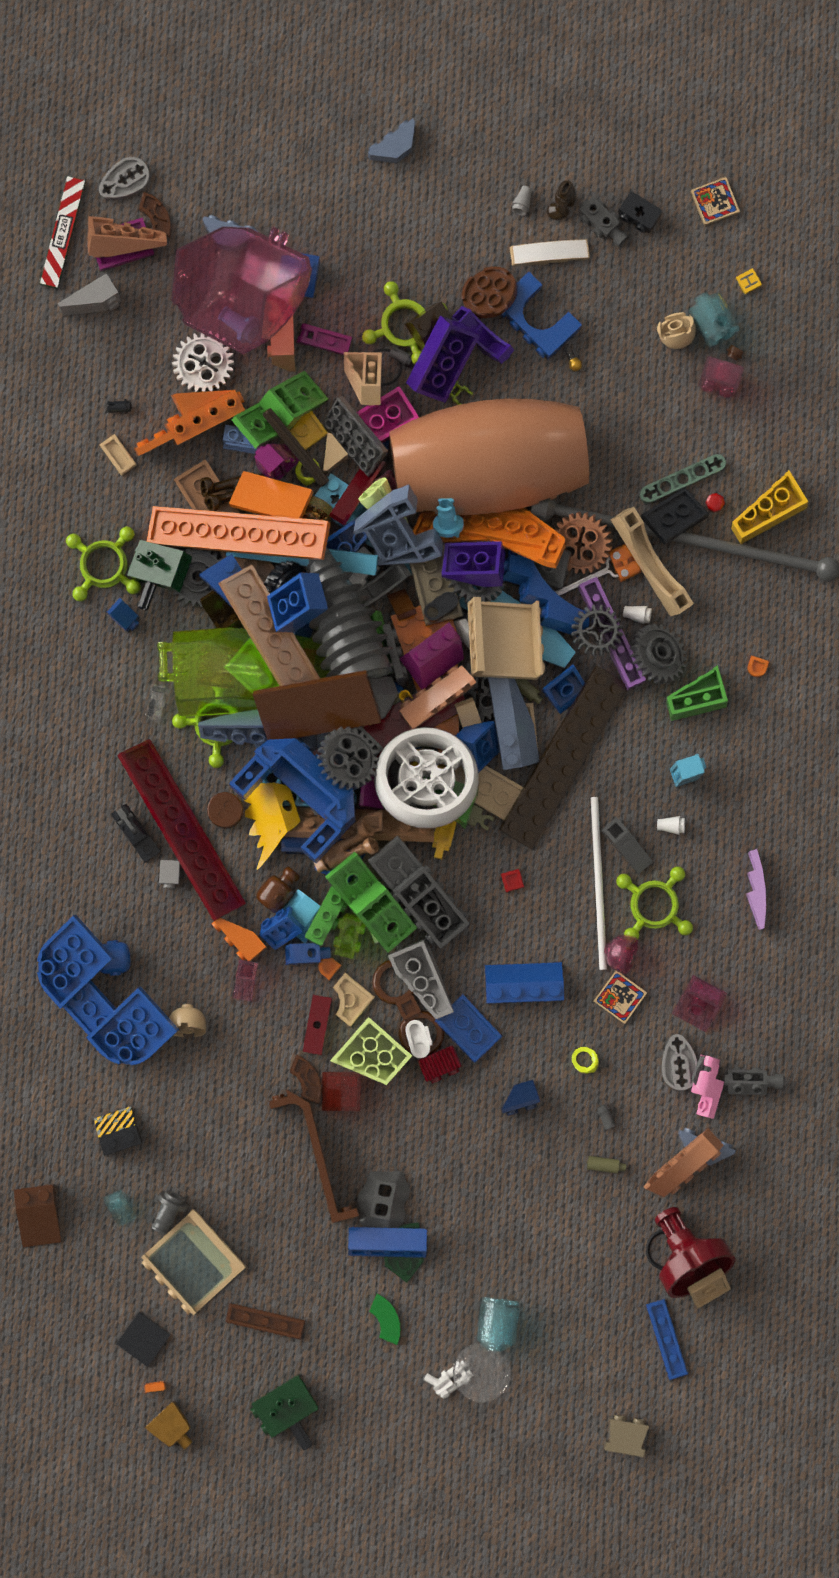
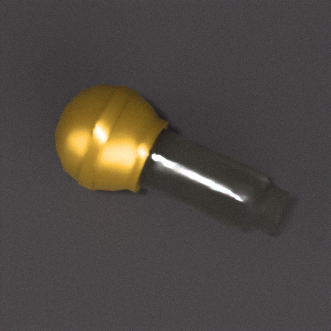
M568 344L564 345L563 348L569 359L570 369L572 371H579L582 367V362L576 358Z

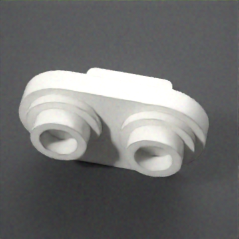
M412 1020L405 1028L409 1047L414 1057L424 1058L428 1055L430 1046L433 1045L428 1026L424 1027L422 1022Z

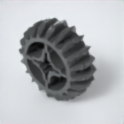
M592 605V611L588 607L584 608L586 614L579 611L578 615L581 619L578 617L574 618V621L578 624H572L571 628L577 631L572 632L571 635L578 636L573 642H581L578 646L579 650L584 646L586 647L585 654L590 649L592 650L591 656H595L596 651H598V655L601 657L603 656V650L606 654H610L609 647L615 650L617 647L614 643L620 644L621 640L617 637H622L623 633L618 630L623 629V625H617L621 618H613L617 614L615 611L611 615L609 614L610 607L603 611V605L599 606V610H596V606ZM592 616V626L582 630L583 622ZM598 616L607 619L611 626L603 625ZM595 625L598 629L603 630L599 633V637L596 632L592 631V629H595ZM613 631L611 640L602 645L603 634ZM583 635L593 637L596 645L589 643Z

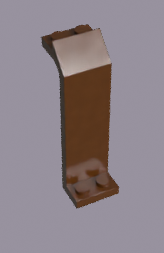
M286 1089L288 1097H285L284 1094L272 1096L273 1100L269 1101L270 1109L289 1104H297L303 1109L332 1223L359 1216L358 1208H353V1205L342 1207L341 1212H338L311 1103Z

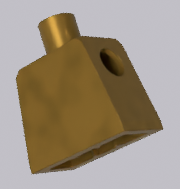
M174 1400L145 1427L168 1447H171L177 1441L185 1450L193 1442L185 1434L191 1426Z

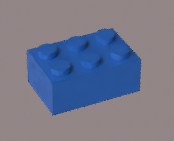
M299 573L267 596L276 632H296L328 610L319 573Z

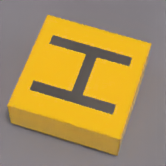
M753 268L736 277L744 294L762 285Z

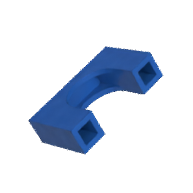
M528 272L517 282L518 292L514 303L500 316L502 318L506 316L511 321L509 323L515 331L520 330L523 334V339L529 345L533 344L537 348L536 352L542 358L546 357L549 360L581 330L582 325L568 312L551 328L540 330L530 326L524 318L523 309L527 302L542 289V284Z

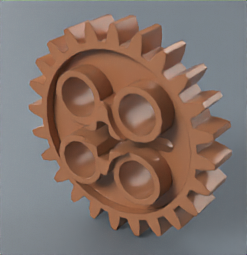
M577 512L576 517L571 513L569 519L565 516L562 518L563 523H557L559 528L554 530L565 538V550H567L568 546L573 547L575 553L570 555L568 571L575 568V573L577 574L581 569L582 573L585 574L587 568L590 572H593L594 567L599 569L601 567L600 563L605 564L607 562L605 558L610 556L607 551L612 549V546L608 545V543L612 542L613 539L607 538L611 531L605 532L604 529L607 527V524L601 526L602 519L595 521V514L589 518L588 512L584 513L583 517L581 512ZM570 528L577 530V536L571 534ZM589 531H592V532L595 533V535H596V539H595V540H593V539H591V538L589 537V534H588ZM580 539H582V543L585 544V545L582 546V547H581V543L578 542ZM586 550H590L593 553V558L587 557Z

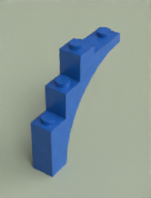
M508 550V557L504 563L503 580L520 585V602L533 604L535 601H539L541 626L570 635L572 632L577 631L571 628L572 624H578L574 621V618L578 617L581 619L578 613L582 611L586 614L585 611L576 608L554 592L542 578L533 560ZM589 618L583 622L582 630L589 628Z

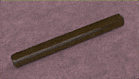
M271 408L267 409L263 413V417L319 486L322 487L329 481L328 477Z

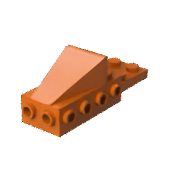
M235 390L172 394L171 397L181 416L179 417L176 414L168 418V423L164 424L167 432L161 430L153 434L154 439L150 441L148 438L136 443L138 447L134 449L137 455L140 456L171 439L175 445H179L243 412L245 409L242 403L245 401L241 393Z

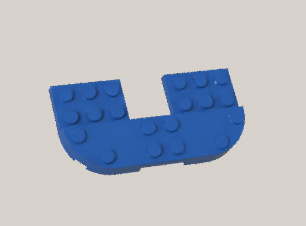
M75 914L41 948L37 962H39V972H37L39 982L60 1009L64 1008L88 1034L86 1038L102 1056L117 1064H139L153 1056L156 1051L179 1031V1028L141 986L120 1006L115 1008L91 981L114 956Z

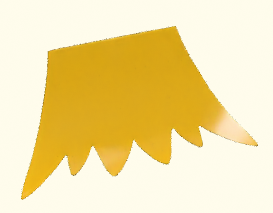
M261 783L244 800L251 804L245 810V817L256 820L250 829L249 835H261L257 848L264 846L257 870L268 859L284 835L300 823L291 789L283 784ZM283 801H289L291 811H286L283 808Z

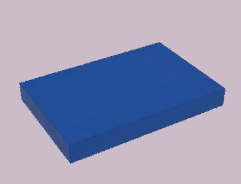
M462 994L452 1004L454 1012L436 1019L435 1022L475 1063L503 1036Z

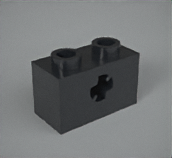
M630 191L620 206L618 215H620L619 218L626 223L631 222L636 225L635 228L638 231L650 234L662 215L663 210ZM636 211H637V213H638V211H641V212H642V216H641V215H640V217L636 216Z

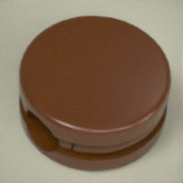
M218 793L208 803V817L219 828H232L242 819V803L232 793Z

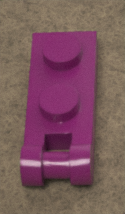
M304 323L301 324V334L297 337V343L343 356L344 352H349L352 342L351 336ZM308 333L314 334L312 339L307 338Z

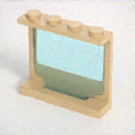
M195 1209L141 1257L144 1260L142 1264L149 1271L152 1269L157 1274L155 1276L156 1280L161 1285L166 1284L170 1289L168 1293L175 1300L178 1298L183 1303L181 1307L187 1314L192 1313L193 1315L246 1268V1265Z

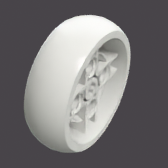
M430 727L411 729L392 739L382 750L376 763L378 767L374 771L376 773L374 775L375 789L384 808L397 820L417 828L441 827L458 819L472 804L479 784L477 764L469 748L453 734ZM424 746L435 747L443 750V752L439 753L437 751L427 749L417 751L415 748ZM396 759L401 765L398 770V786L391 790L388 783V770ZM415 761L419 763V765L412 766L409 763ZM443 764L446 768L440 769L437 765ZM461 766L465 774V785L461 794L457 796L452 791L455 785L454 771ZM414 787L416 790L411 792L407 788ZM440 789L443 793L436 794L434 791ZM413 802L421 806L436 805L438 808L425 810L411 807L409 804Z

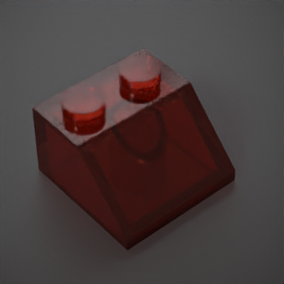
M322 1072V1111H361V1074L357 1072Z

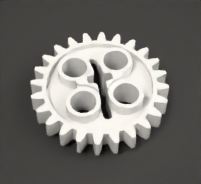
M202 332L198 338L194 333V339L191 340L187 336V343L180 342L182 349L176 347V351L179 354L173 355V358L177 361L172 362V365L178 368L173 371L174 374H179L176 377L178 381L183 379L181 383L183 387L188 384V391L192 388H195V392H199V389L202 392H206V389L213 391L214 387L220 390L219 384L226 385L224 379H231L228 372H233V368L229 366L234 365V361L229 359L233 357V354L227 353L230 347H224V340L220 343L218 342L219 336L212 339L211 333L205 337ZM198 347L205 349L203 354L200 355L194 351ZM189 355H192V356H194V358H196L197 360L192 359V358H189L188 356H189ZM214 356L221 357V361L216 364L212 363L211 359ZM206 360L208 366L203 365L201 367L199 361L203 362ZM189 363L195 365V369L192 371H187L185 367ZM210 367L218 369V372L213 371ZM209 372L212 374V377L209 380H204L202 375Z

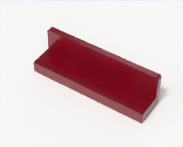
M382 461L371 477H368L359 469L329 516L345 526L361 503L358 498L374 483L386 462Z

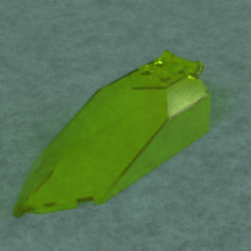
M230 627L173 631L172 643H157L160 663L158 681H174L175 700L179 717L233 714L257 710L253 691L279 686L246 629ZM295 635L319 677L325 678L330 671L321 668V663L325 658L319 657L316 654L317 649L322 644L314 643L312 637ZM167 651H173V673H168Z

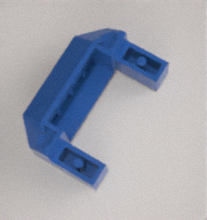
M296 738L267 740L254 751L255 756L231 780L229 785L240 797L246 800L270 773H273L325 819L320 827L301 846L302 852L317 864L356 821L354 791L352 788L346 790V786L339 789V783L332 785V778L326 780L328 774H322L321 772L324 770V767L318 766L322 763V760L317 759L319 755H314L304 742L300 743Z

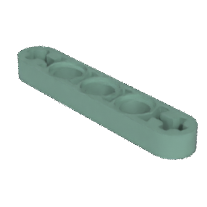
M715 454L642 488L640 499L642 502L650 504L721 472L726 465L725 458L720 454ZM714 459L722 461L720 468L713 466L710 468L712 472H709L708 466L714 463ZM696 467H703L705 474L697 476L694 471ZM680 474H685L688 477L686 484L678 482L677 477ZM668 482L671 485L670 491H662L660 488L661 483ZM653 486H657L660 496H657V492L652 494V499L643 496L646 493L645 490L652 492L655 490Z

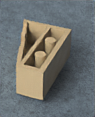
M344 352V371L361 405H381L382 353Z

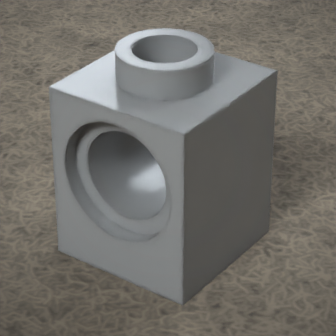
M160 860L159 883L164 884L163 888H175V885H180L181 864L179 861Z

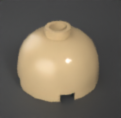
M680 312L666 316L662 324L659 322L657 331L662 343L668 348L682 349L694 340L696 326L691 315L689 317L685 313Z
M191 1004L182 1005L181 1008H177L169 1016L170 1020L179 1028V1031L173 1036L184 1037L183 1034L195 1033L194 1037L206 1034V1018L200 1010L193 1008Z

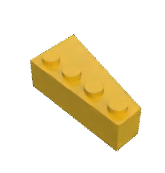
M788 470L780 480L776 481L768 491L762 494L755 503L749 506L732 522L731 529L740 544L807 509L808 500L791 472Z

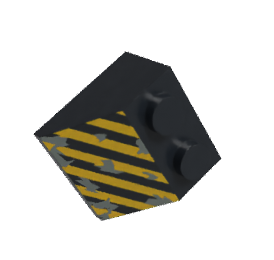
M132 1107L94 1118L104 1156L143 1143Z

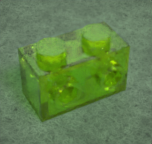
M345 913L343 918H339L337 929H340L339 936L335 935L333 947H336L335 955L353 959L355 952L359 953L362 943L358 941L360 934L364 935L366 926L356 915Z

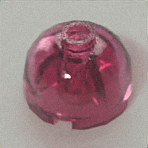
M618 935L613 938L610 943L606 944L604 954H607L606 960L608 965L615 971L628 974L633 966L629 963L632 961L633 955L636 956L638 940L630 935Z

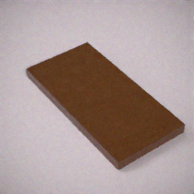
M367 670L253 691V697L267 740L300 738L328 733L333 730L337 731L340 727L345 729L347 727L355 728L381 723V716Z

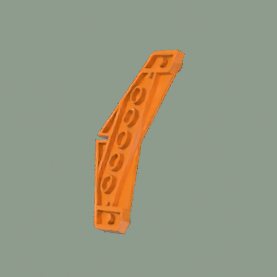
M525 508L498 513L460 515L463 518L464 528L460 532L459 538L455 536L450 538L441 537L443 542L502 541L504 548L546 567L555 569L565 549V538ZM434 511L422 512L413 529L414 534L417 535L433 529V521L438 514H435Z

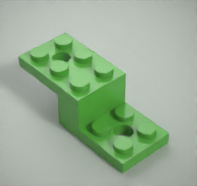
M303 371L269 389L259 403L235 415L232 421L254 448L257 449L279 436L263 417V413L267 409L271 408L285 426L291 430L303 415L325 404L328 398L310 376Z
M355 851L325 876L387 953L417 929L390 892L377 880ZM355 875L354 881L348 882V877ZM395 922L394 928L387 930L388 925Z

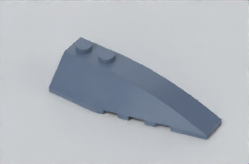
M488 677L502 769L520 768L539 762L534 723L515 679Z
M258 710L233 713L198 723L200 738L221 742L232 740L240 745L246 742L255 744V747H260L267 741ZM317 734L296 738L300 743L304 742L310 748V751L317 750Z

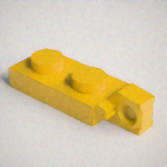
M456 821L435 828L434 842H432V847L436 848L434 858L442 860L444 850L449 851L457 825Z

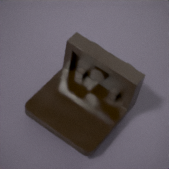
M214 590L200 599L201 605L223 637L231 634L235 629L243 625L234 609Z

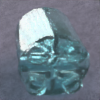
M707 292L700 294L694 299L696 304L688 310L689 315L693 317L696 328L709 348L716 346L722 338L725 340L732 338L735 335L734 333L740 329L737 320L720 292L711 296Z
M489 1297L482 1298L476 1340L487 1350L502 1352L515 1345L520 1309L519 1302Z

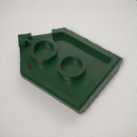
M419 1222L402 1224L399 1227L420 1229ZM384 1257L385 1267L406 1283H408L424 1262V1259L419 1257Z

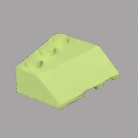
M368 1017L330 1061L387 1085L412 1055Z

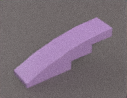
M757 849L748 852L754 871L747 873L753 891L746 895L757 927L761 930L765 927L766 887Z

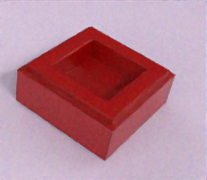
M519 869L501 874L506 892L524 888Z

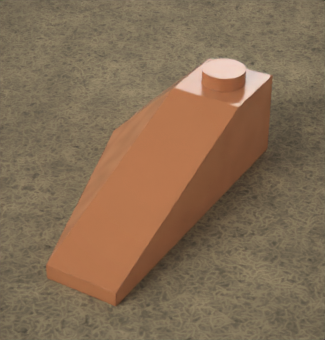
M91 216L88 218L87 247L89 256L96 258L111 257L167 245L165 232L146 227L136 229L126 222L124 225L113 223L114 219Z

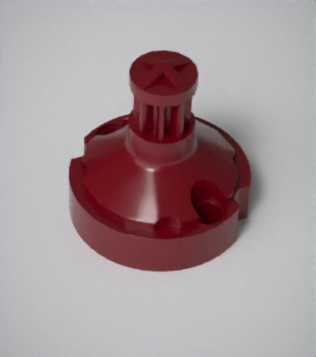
M678 1207L668 1208L655 1218V1223L658 1227L662 1228L668 1239L667 1244L672 1251L659 1274V1279L671 1298L689 1296L690 1293L687 1289L689 1286L720 1268L724 1274H727L736 1261L735 1256L724 1239L695 1238L691 1229L686 1227L680 1217L681 1212Z

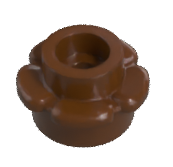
M732 344L728 349L726 348L729 351L727 353L729 357L734 360L742 359L741 356L744 353L742 350Z

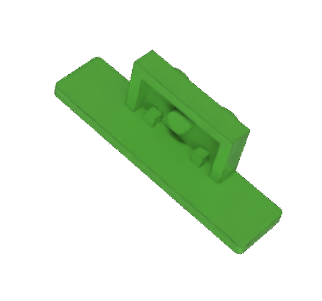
M333 886L328 891L305 935L306 939L319 946H322L331 928L335 930L340 921L337 919V916L340 912L344 913L348 906Z

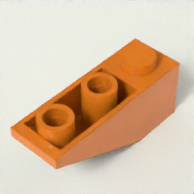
M222 918L211 923L218 932L222 930L225 933L226 937L224 939L231 947L233 945L236 946L239 950L236 954L243 962L246 959L248 962H251L267 948L259 937L248 929Z

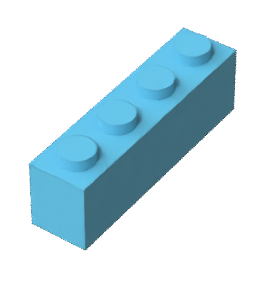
M698 754L676 761L670 768L675 786L678 787L698 780L705 773L706 765L704 759L699 758Z

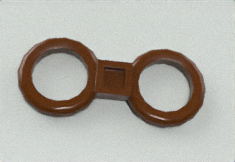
M390 960L384 961L374 972L372 985L379 999L387 1004L396 1005L403 1018L398 1034L401 1045L406 1051L411 1053L405 1031L406 1025L412 1020L424 1018L431 1021L437 1031L436 1039L433 1045L430 1046L428 1055L433 1054L440 1048L444 1040V1031L435 1022L436 1019L429 1011L420 1010L414 998V993L410 989L399 997H391L384 993L380 985L381 975L385 970L393 967Z

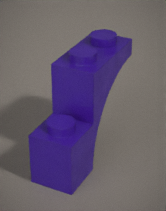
M461 306L452 316L453 321L471 327L480 335L475 345L489 358L502 364L514 352L510 344L495 335L470 309Z

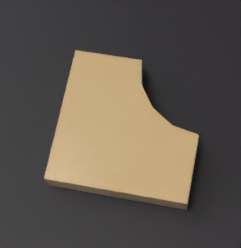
M346 973L333 987L340 999L336 1015L351 1027L375 997Z

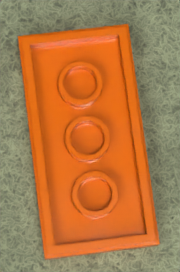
M243 471L229 505L233 508L264 516L302 519L314 492L309 488Z

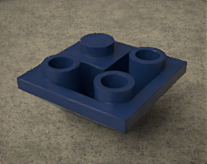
M533 1080L513 1086L501 1108L502 1113L510 1116L519 1113V1108L525 1107V1110L537 1107L536 1103H539L540 1099Z

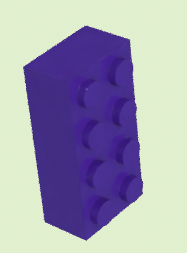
M440 316L406 384L417 393L446 403L480 335L469 326Z

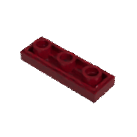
M318 995L312 996L302 1052L322 1055L332 998ZM316 1021L321 1023V1027L318 1029L314 1028V1022Z

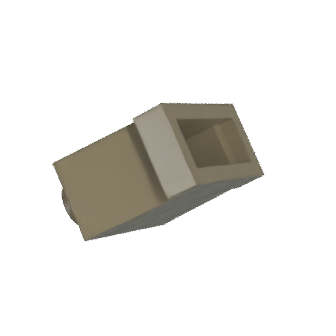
M614 1415V1418L609 1417V1441H605L604 1449L606 1451L644 1457L645 1449L642 1445L649 1425L645 1424V1420L634 1418L633 1421L625 1420L626 1417L621 1415Z

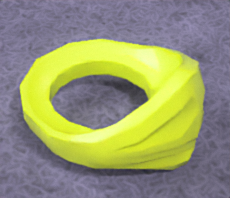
M299 461L296 466V477L303 485L308 486L315 482V479L313 477H303L301 473L302 463Z
M580 1047L572 1055V1063L579 1072L587 1074L597 1070L598 1056L592 1049ZM584 1051L590 1054L593 1061L590 1067L586 1068L578 1065L576 1057L580 1052Z

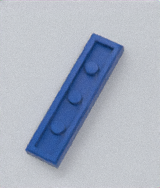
M665 1299L646 1304L669 1380L688 1375Z

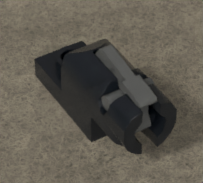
M127 804L122 805L118 811L115 810L111 813V816L145 863L161 852Z

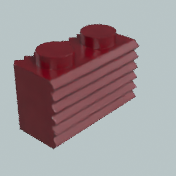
M453 1045L417 1060L426 1082L430 1081L431 1084L442 1080L441 1075L448 1073L451 1076L460 1072L459 1068L462 1067Z

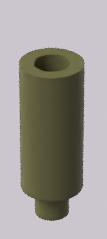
M515 679L520 693L530 702L534 700L539 704L543 700L539 695L540 691L528 680Z
M588 1156L587 1170L618 1174V1171H626V1164L619 1163L620 1160Z

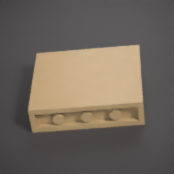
M473 597L467 603L471 676L537 680L545 671V664L542 660L544 645L541 644L543 627L540 626L541 608L539 607V601H535L533 604L484 602L481 601V597Z

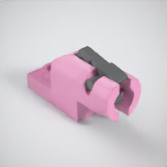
M701 1054L691 1078L693 1081L691 1092L702 1095L696 1114L714 1119L724 1081L716 1079L720 1060Z

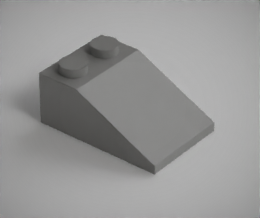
M104 274L59 302L58 306L63 316L103 312L108 309L112 311L120 305L121 298L108 275Z

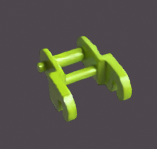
M456 381L452 391L455 387L459 388L455 395L450 393V396L455 404L461 405L456 399L460 392L465 390L471 396L473 392L469 391L465 385L463 387L460 386L459 382Z

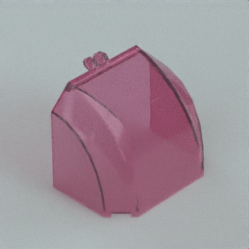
M274 226L270 230L269 237L251 228L221 227L176 249L171 301L174 305L177 304L184 317L182 321L185 325L241 354H245L276 335L300 306L309 286L312 273L309 257L285 246L288 241V234L282 231L279 235V229Z

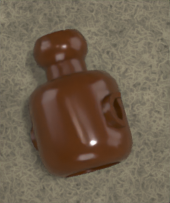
M288 866L284 868L280 878L276 875L270 876L257 891V900L271 912L277 913L294 896V890L290 886L299 880L300 875Z

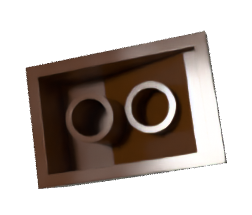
M55 1184L14 1189L22 1246L29 1247L62 1242Z

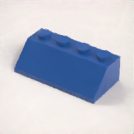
M562 962L485 965L486 1004L564 1001Z

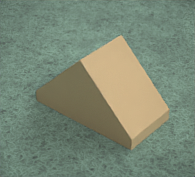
M327 433L324 474H328L348 458V453L332 433Z

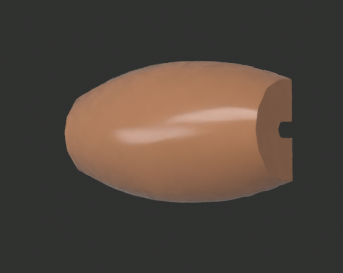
M536 399L483 400L432 412L389 432L396 488L410 485L418 499L416 512H424L425 510L434 511L435 514H438L436 508L439 506L438 499L452 498L456 515L498 513L539 504V501L548 498L552 500L557 498L559 494L564 492L570 493L589 483V458L585 427L580 408L577 406Z

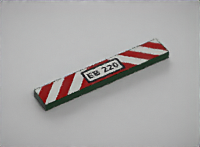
M70 176L66 178L39 283L42 286L59 289L86 183L83 179Z

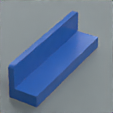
M349 1228L348 1256L426 1258V1229Z

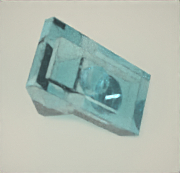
M121 1189L103 1197L118 1226L136 1219L126 1194Z

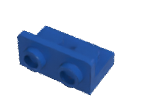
M290 906L280 909L275 916L265 919L261 924L259 936L274 950L304 931V926L291 915L292 908Z

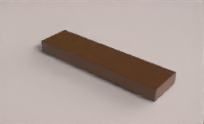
M229 1303L225 1320L226 1323L299 1340L302 1338L305 1320L233 1303Z

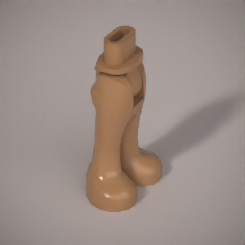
M359 821L356 824V833L336 842L317 864L314 862L319 873L324 870L330 871L332 868L337 867L354 851L358 856L366 853L370 855L378 853V843L372 838L374 833L366 821ZM363 841V843H361L357 847L347 851L349 847Z

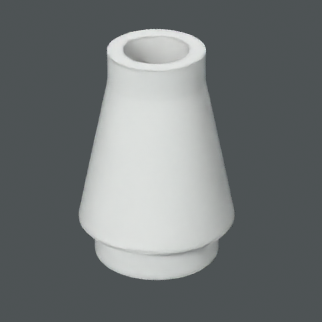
M648 606L624 607L623 617L641 624L650 623L652 609L648 608Z
M676 816L658 819L657 830L677 835L685 833V818Z

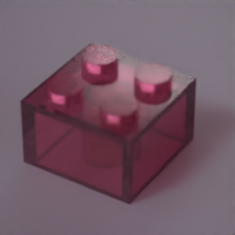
M708 356L698 386H701V389L706 392L714 390L720 392V396L726 398L734 397L744 367Z

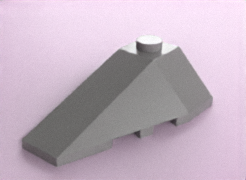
M426 938L388 955L395 973L419 998L435 1019L454 1012Z

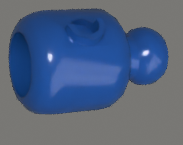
M118 940L107 941L103 945L114 958L100 972L110 974V976L121 975V973L127 972L131 964L128 945L124 942H118Z

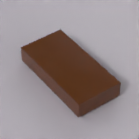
M405 588L387 595L399 621L417 614Z

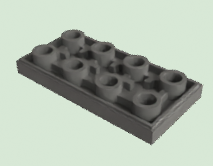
M343 396L337 397L323 423L348 452L349 456L354 459L360 469L368 477H371L381 464L388 450Z

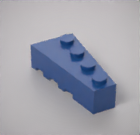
M231 554L200 573L199 577L231 606L219 583L242 569Z

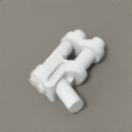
M461 1360L460 1362L456 1361L454 1366L448 1371L441 1372L442 1377L439 1379L427 1373L424 1381L434 1385L435 1393L444 1399L450 1396L449 1394L458 1389L462 1384L468 1383L473 1375L469 1369L466 1372L464 1371V1368L467 1366ZM459 1372L462 1377L452 1382L450 1378Z

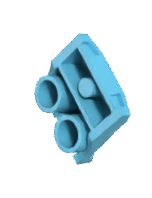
M297 889L294 896L283 909L288 906L292 908L291 915L304 926V931L296 937L306 943L308 939L305 938V935L320 905Z

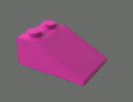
M400 386L382 396L381 405H367L356 412L381 443L389 440L390 431L419 418Z

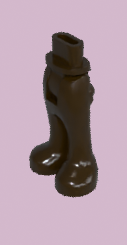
M565 180L559 185L555 194L556 203L550 204L547 208V214L551 219L556 221L562 220L569 215L568 207H573L575 204V187L572 182Z
M241 475L220 482H213L209 477L201 478V494L203 497H206L205 505L209 511H217L220 505L230 502ZM233 489V491L228 493L212 495L223 490Z

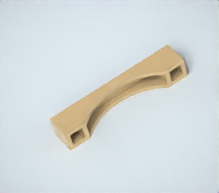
M635 507L625 509L613 517L611 522L670 616L678 615L692 606L694 603L685 588L671 576L657 557L648 539L644 522Z

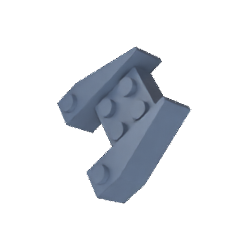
M410 485L391 491L355 520L354 534L365 532L375 548L374 555H378L377 565L419 563L442 556L443 541L437 530L433 528L415 535L405 519V516L416 513L418 499Z

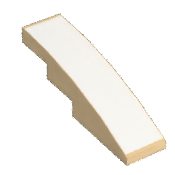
M587 239L549 241L510 247L512 266L546 265L548 263L587 260L590 258Z

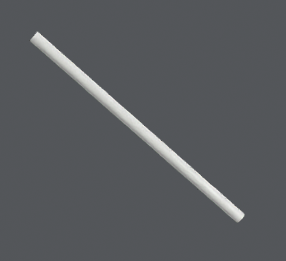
M591 797L599 969L607 970L598 797Z

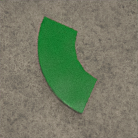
M377 1293L369 1312L375 1315L380 1323L381 1331L379 1338L397 1345L400 1337L398 1315L392 1304Z

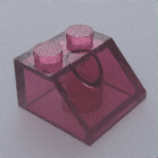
M692 975L672 1014L706 1032L720 1010L727 993Z

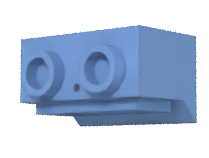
M225 425L223 449L255 454L257 449L254 448L238 427Z

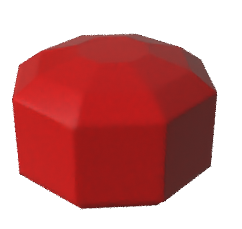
M717 493L709 495L705 502L707 509L713 513L721 511L725 504L723 496Z

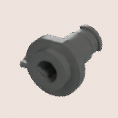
M172 1191L161 1192L158 1196L161 1205L156 1220L152 1224V1229L166 1235L178 1212L186 1211L188 1207L186 1204L187 1198Z

